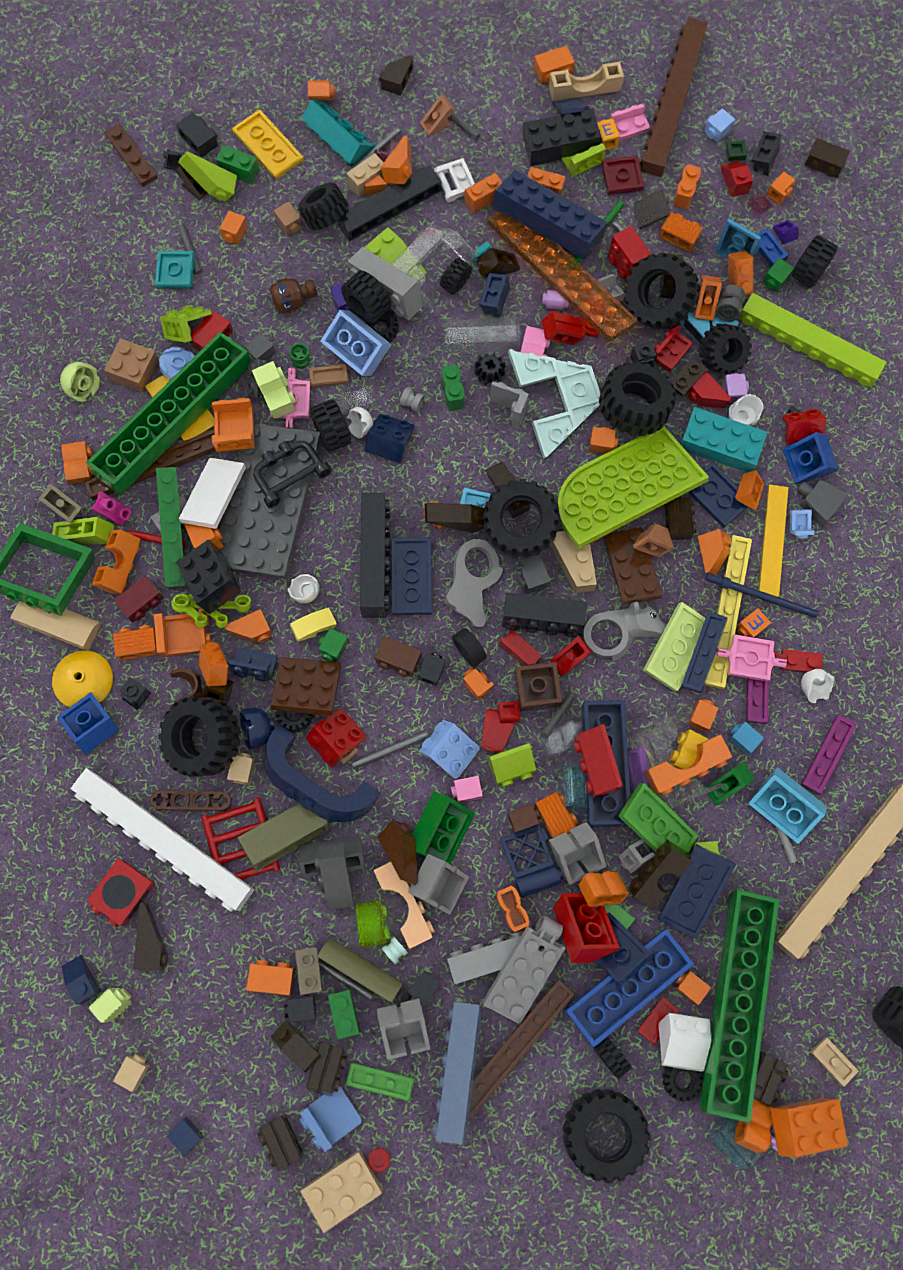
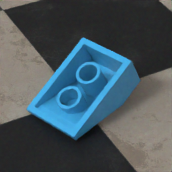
M728 218L715 252L728 259V254L746 251L754 259L761 246V237Z

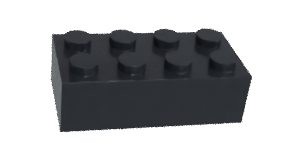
M593 108L523 123V140L531 166L562 160V158L574 156L578 153L581 154L591 147L601 144L602 136Z
M506 593L502 626L506 627L507 630L516 631L520 628L526 629V632L529 633L545 631L547 635L562 633L566 637L575 638L577 635L580 636L584 629L587 602Z

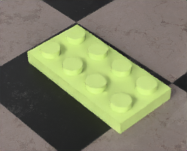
M683 602L678 603L643 671L674 692L678 691L683 683L705 617Z

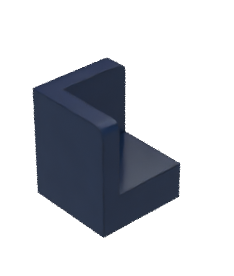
M186 1117L167 1135V1138L185 1156L204 1136Z

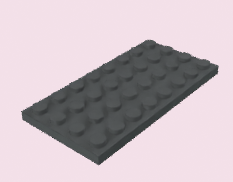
M254 424L255 448L242 449L240 451L238 462L244 463L246 469L223 514L219 531L223 536L221 542L224 547L220 550L231 571L286 579L312 474L277 493L281 498V502L273 508H268L263 501L265 495L254 479L253 469L263 460L261 456L264 452L270 450L273 454L280 450L278 446L283 441H288L291 444L298 440H304L318 454L322 437L320 432ZM299 448L291 456L279 459L274 466L264 468L261 471V476L268 487L272 488L313 464V461L305 449Z

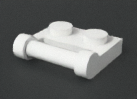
M464 158L434 169L441 179V186L445 192L444 197L448 203L455 201L456 198L465 196L464 189L475 184ZM449 173L456 188L455 190H451L444 174Z

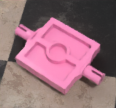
M288 368V379L286 380L289 386L286 389L288 392H292L296 400L293 403L295 411L279 418L286 419L285 428L293 429L294 419H309L310 381L295 379L296 369L292 368L291 370V368Z
M735 634L732 637L730 650L718 648L716 656L728 658V675L767 682L770 681L773 666L785 668L787 664L786 659L775 658L773 651L774 641Z

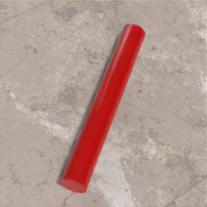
M134 530L128 531V533L141 540L162 544V539L159 535ZM182 540V546L185 549L187 541Z

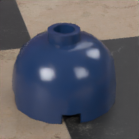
M256 707L241 709L240 725L241 729L244 730L246 738H248V740H244L247 748L250 750L263 746L268 742L271 730L275 729L273 718H268L266 712Z

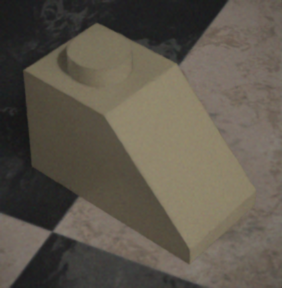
M51 483L38 498L69 523L83 509L74 499Z

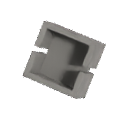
M587 822L571 829L570 834L565 832L549 840L557 866L562 870L563 876L569 885L581 880L585 875L577 863L579 860L588 873H595L607 867L597 835Z
M427 854L417 874L418 883L412 885L408 893L432 907L451 915L469 876L447 862Z
M420 999L400 1003L401 1007H397L395 1004L377 1009L388 1060L407 1056L404 1042L405 1036H408L411 1054L430 1050Z

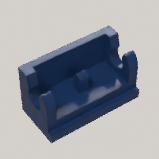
M489 273L479 304L485 315H488V312L491 311L494 313V317H501L510 288L507 275Z

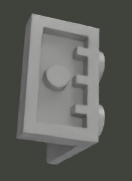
M493 381L491 384L490 401L511 408L510 420H512V428L519 430L527 409L529 394L522 389H514L502 382L497 383Z

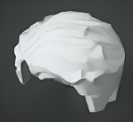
M744 395L730 405L729 419L749 426L756 425L763 410L762 401L756 395Z
M814 669L805 673L801 680V688L809 702L816 703L817 699H829L834 684V676L823 669Z

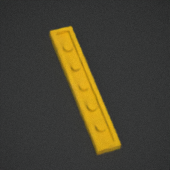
M769 485L767 489L758 590L779 597L789 487Z

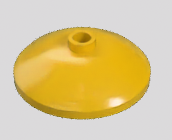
M87 650L76 651L64 657L56 666L52 676V687L56 697L69 708L89 693H92L96 700L101 703L109 695L113 686V671L108 661L100 654ZM82 674V678L76 680V676Z

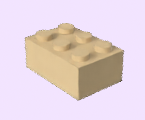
M359 1149L305 1185L300 1192L324 1233L382 1194L383 1188L373 1170L369 1167L361 1149Z

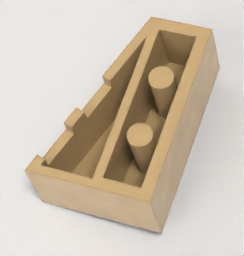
M565 531L557 532L556 538L550 543V546L574 593L594 591L597 583L590 543L578 549Z

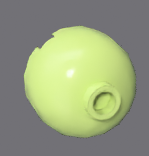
M84 362L68 364L60 377L61 387L65 394L81 402L87 401L86 398L90 393H92L93 397L100 384V377L96 373L97 369Z

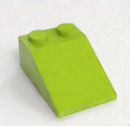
M389 227L364 247L417 281L427 274L426 270L402 239Z

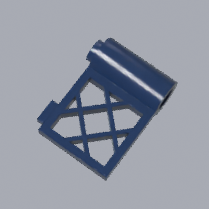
M539 825L500 839L521 898L560 885L561 880L564 879L560 867L556 868L545 842L549 840L545 828L540 829ZM537 832L539 841L536 846L525 841L528 834ZM511 840L520 842L521 845L517 853L509 850L506 842ZM523 845L535 849L530 859L519 855ZM539 851L546 855L548 861L539 864L532 860L536 852ZM517 858L528 862L525 870L516 871L514 864Z

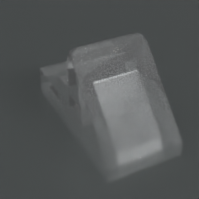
M363 387L352 394L347 389L336 403L346 420L352 408L362 407L367 409L374 405L375 401L367 388Z

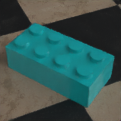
M694 407L680 444L689 453L744 472H750L757 465L767 432Z

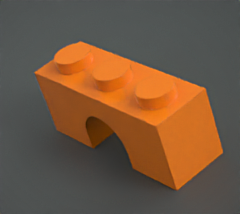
M121 529L112 530L105 549L114 554L115 565L113 568L109 566L98 567L92 586L110 594H122L127 585L128 574L133 568L134 557L139 551L141 539Z

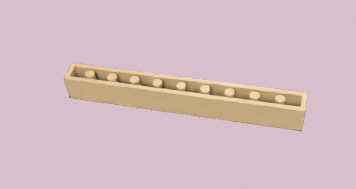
M903 783L897 785L774 940V943L792 959H803L810 950L808 947L812 941L815 943L822 936L821 930L824 926H829L833 922L835 912L838 909L841 910L847 904L848 900L846 898L850 893L854 894L859 889L861 879L870 875L873 871L872 865L875 862H879L885 856L884 850L887 846H892L898 839L896 835L900 830L903 831Z

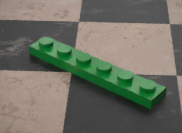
M176 467L156 468L165 587L186 586L183 575L177 565V562L183 558Z

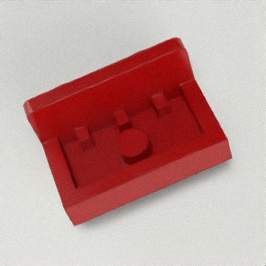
M678 325L673 330L669 329L664 336L665 340L663 343L659 342L654 348L656 352L654 362L670 373L693 345L692 341L679 333L680 327Z
M809 409L805 412H791L782 416V420L786 423L785 441L787 444L796 443L815 432L825 434L826 417L818 409Z

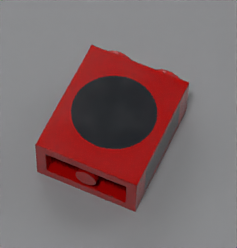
M118 858L87 902L91 904L90 909L99 915L104 913L108 916L107 921L115 927H118V925L126 926L139 908L140 903L145 900L156 883L124 860Z

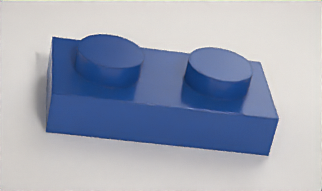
M768 228L757 233L761 237L759 252L771 267L779 258L782 260L788 258L789 255Z

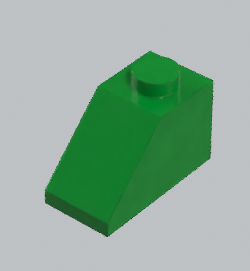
M742 762L704 789L714 804L717 805L756 778L746 764Z

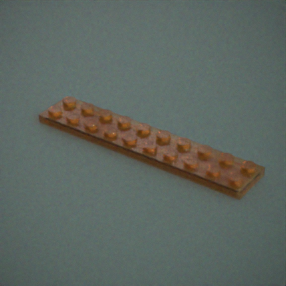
M501 211L488 218L487 224L609 342L637 325L638 320L560 245Z

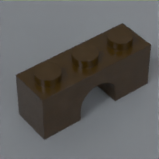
M666 840L664 844L658 847L654 857L646 862L641 873L631 881L629 889L633 898L654 910L666 895L658 879L666 873L674 874L680 878L692 863L688 853L671 841Z

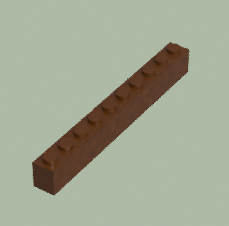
M688 17L686 25L682 24L679 34L682 38L677 40L675 49L678 51L673 53L671 60L673 67L669 66L666 76L669 78V81L665 80L662 92H665V94L660 95L658 102L660 110L656 109L653 120L656 123L651 124L649 135L652 136L651 139L647 138L644 147L647 152L646 154L642 153L640 164L643 165L641 172L662 177L708 22Z

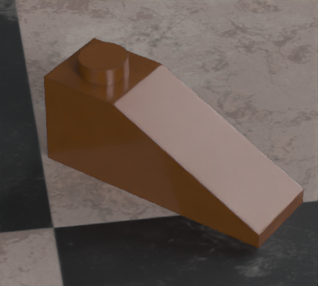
M393 819L377 838L400 880L416 885L418 883L415 838L411 833L412 829L407 823H401Z

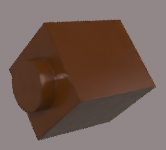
M532 804L510 811L507 814L514 834L537 826L539 824L538 820L541 819L538 809L533 808Z

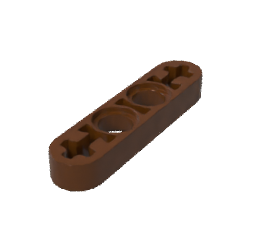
M159 790L150 796V804L157 810L226 811L232 804V798L223 791ZM159 795L164 799H170L169 795H172L170 800L172 806L169 807V802H161V806H159L155 799H158ZM179 795L186 797V803L183 806H177L175 803ZM201 795L206 796L207 803L202 807L197 806L196 799ZM214 795V800H220L221 796H224L227 803H224L223 807H220L219 803H212L213 807H210V796Z

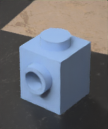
M721 109L707 119L704 132L710 139L718 143L732 130L735 118L724 109Z

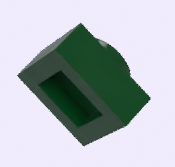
M745 140L727 141L728 161L746 160Z

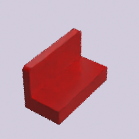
M511 630L505 638L502 637L500 639L499 646L522 666L535 665L542 657L539 652L514 630Z

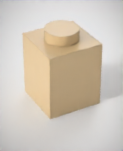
M239 753L238 756L232 757L233 762L230 765L227 780L232 783L250 786L255 761L251 758V755Z
M138 1054L126 1056L113 1082L131 1092L136 1091L150 1067L149 1064L145 1063L147 1059Z

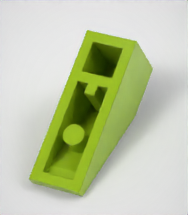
M188 151L179 159V164L208 194L225 202L234 195L237 175Z
M99 517L77 519L71 523L68 521L56 522L53 525L52 535L77 544L101 545L107 543L110 532L114 529V524Z

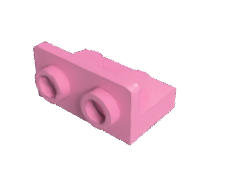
M644 104L634 105L628 109L611 114L610 119H614L620 135L619 141L650 131L649 123L644 115Z

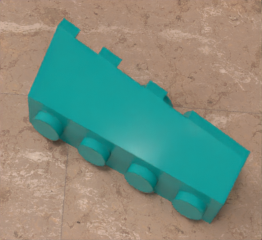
M311 99L301 119L307 123L306 126L318 134L322 141L327 142L334 152L339 153L343 157L344 162L350 165L356 164L377 145L376 142L370 143L367 141L368 136L363 132L360 133L353 130V125L349 121L342 118L339 119L340 114L323 101Z

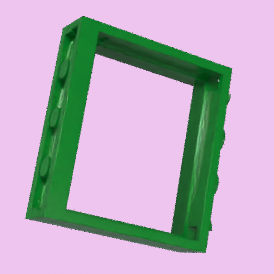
M19 523L0 553V577L23 541L72 558L78 562L55 599L0 579V594L7 596L13 601H22L32 608L38 607L49 614L52 612L61 616L95 560L93 550Z

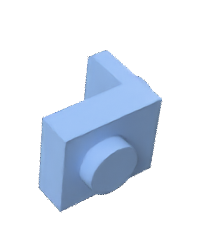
M790 510V533L796 535V538H808V535H814V530L811 529L812 510Z

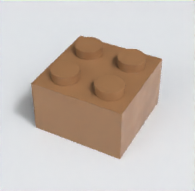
M120 338L104 372L110 381L144 393L146 390L145 385L149 383L159 363V359L154 350Z

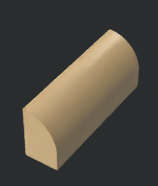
M22 601L18 602L10 617L17 624L89 651L102 625L99 621L65 609L60 616L52 612L49 614L38 607L32 608Z

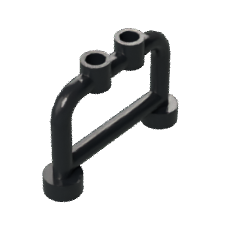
M298 440L290 444L288 441H283L279 444L278 448L280 450L273 454L269 450L262 454L263 460L253 469V476L265 495L263 501L268 508H273L281 502V498L277 493L313 472L320 479L327 477L332 472L329 464L321 461L314 448L308 442ZM299 448L305 449L313 464L274 487L269 488L261 476V471L266 467L274 466L279 459L291 456L295 450Z

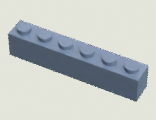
M454 1002V1006L450 1007L449 1010L451 1029H447L446 1043H449L448 1052H444L443 1066L446 1067L445 1074L441 1075L440 1089L443 1090L442 1097L438 1098L436 1111L439 1112V1120L435 1122L433 1136H436V1141L466 1145L482 1007L480 1005Z

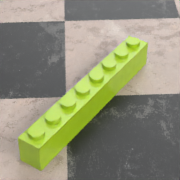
M754 293L751 294L738 318L745 325H751L761 333L771 335L778 342L786 343L794 350L807 354L811 359L823 362L828 368L842 372L844 376L859 381L863 386L872 387L887 363Z

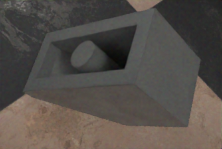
M541 555L529 556L521 571V578H519V584L522 590H526L527 594L547 588L551 582Z

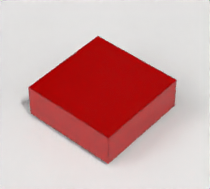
M518 701L498 702L497 708L500 723L520 722Z

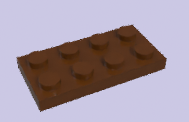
M642 527L611 532L604 536L622 605L637 601L644 602L661 599L662 596L650 554L633 547V544L643 532Z

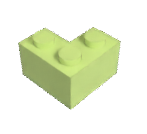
M272 361L252 370L274 419L295 411L293 403L296 400L292 392H288L286 389L289 384L281 367L276 368Z

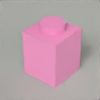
M479 776L454 780L451 792L453 799L457 798L458 803L482 799L483 795Z

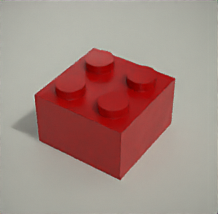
M630 226L612 236L608 260L611 265H615L619 277L626 280L627 275L631 276L633 273L631 271L632 267L640 265L638 261L642 258L647 260L648 255L651 253L633 227Z

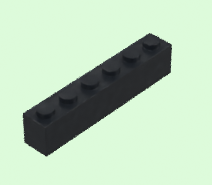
M430 165L420 168L408 178L405 184H391L383 191L374 193L370 198L360 201L355 206L346 210L338 220V226L350 242L441 192V179Z

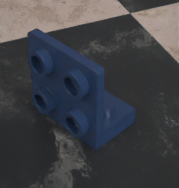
M238 648L235 661L228 660L227 664L232 672L235 673V676L247 678V675L254 676L255 680L266 682L267 679H273L278 657L277 655Z

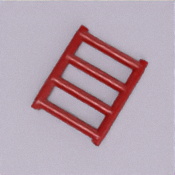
M260 797L255 798L252 803L212 816L208 814L201 816L212 859L222 865L246 857L243 849L220 856L217 844L235 839L267 821ZM254 810L256 811L259 822L217 836L214 835L212 824ZM276 860L257 872L250 868L234 873V875L243 880L271 870L278 872L280 871L279 861Z

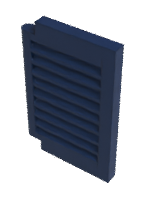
M580 98L553 101V106L561 114L581 112L589 109V106Z

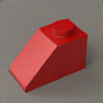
M733 162L720 166L731 197L749 193L753 178L748 165Z
M707 371L687 392L688 398L692 402L695 401L698 406L725 409L731 401V397Z

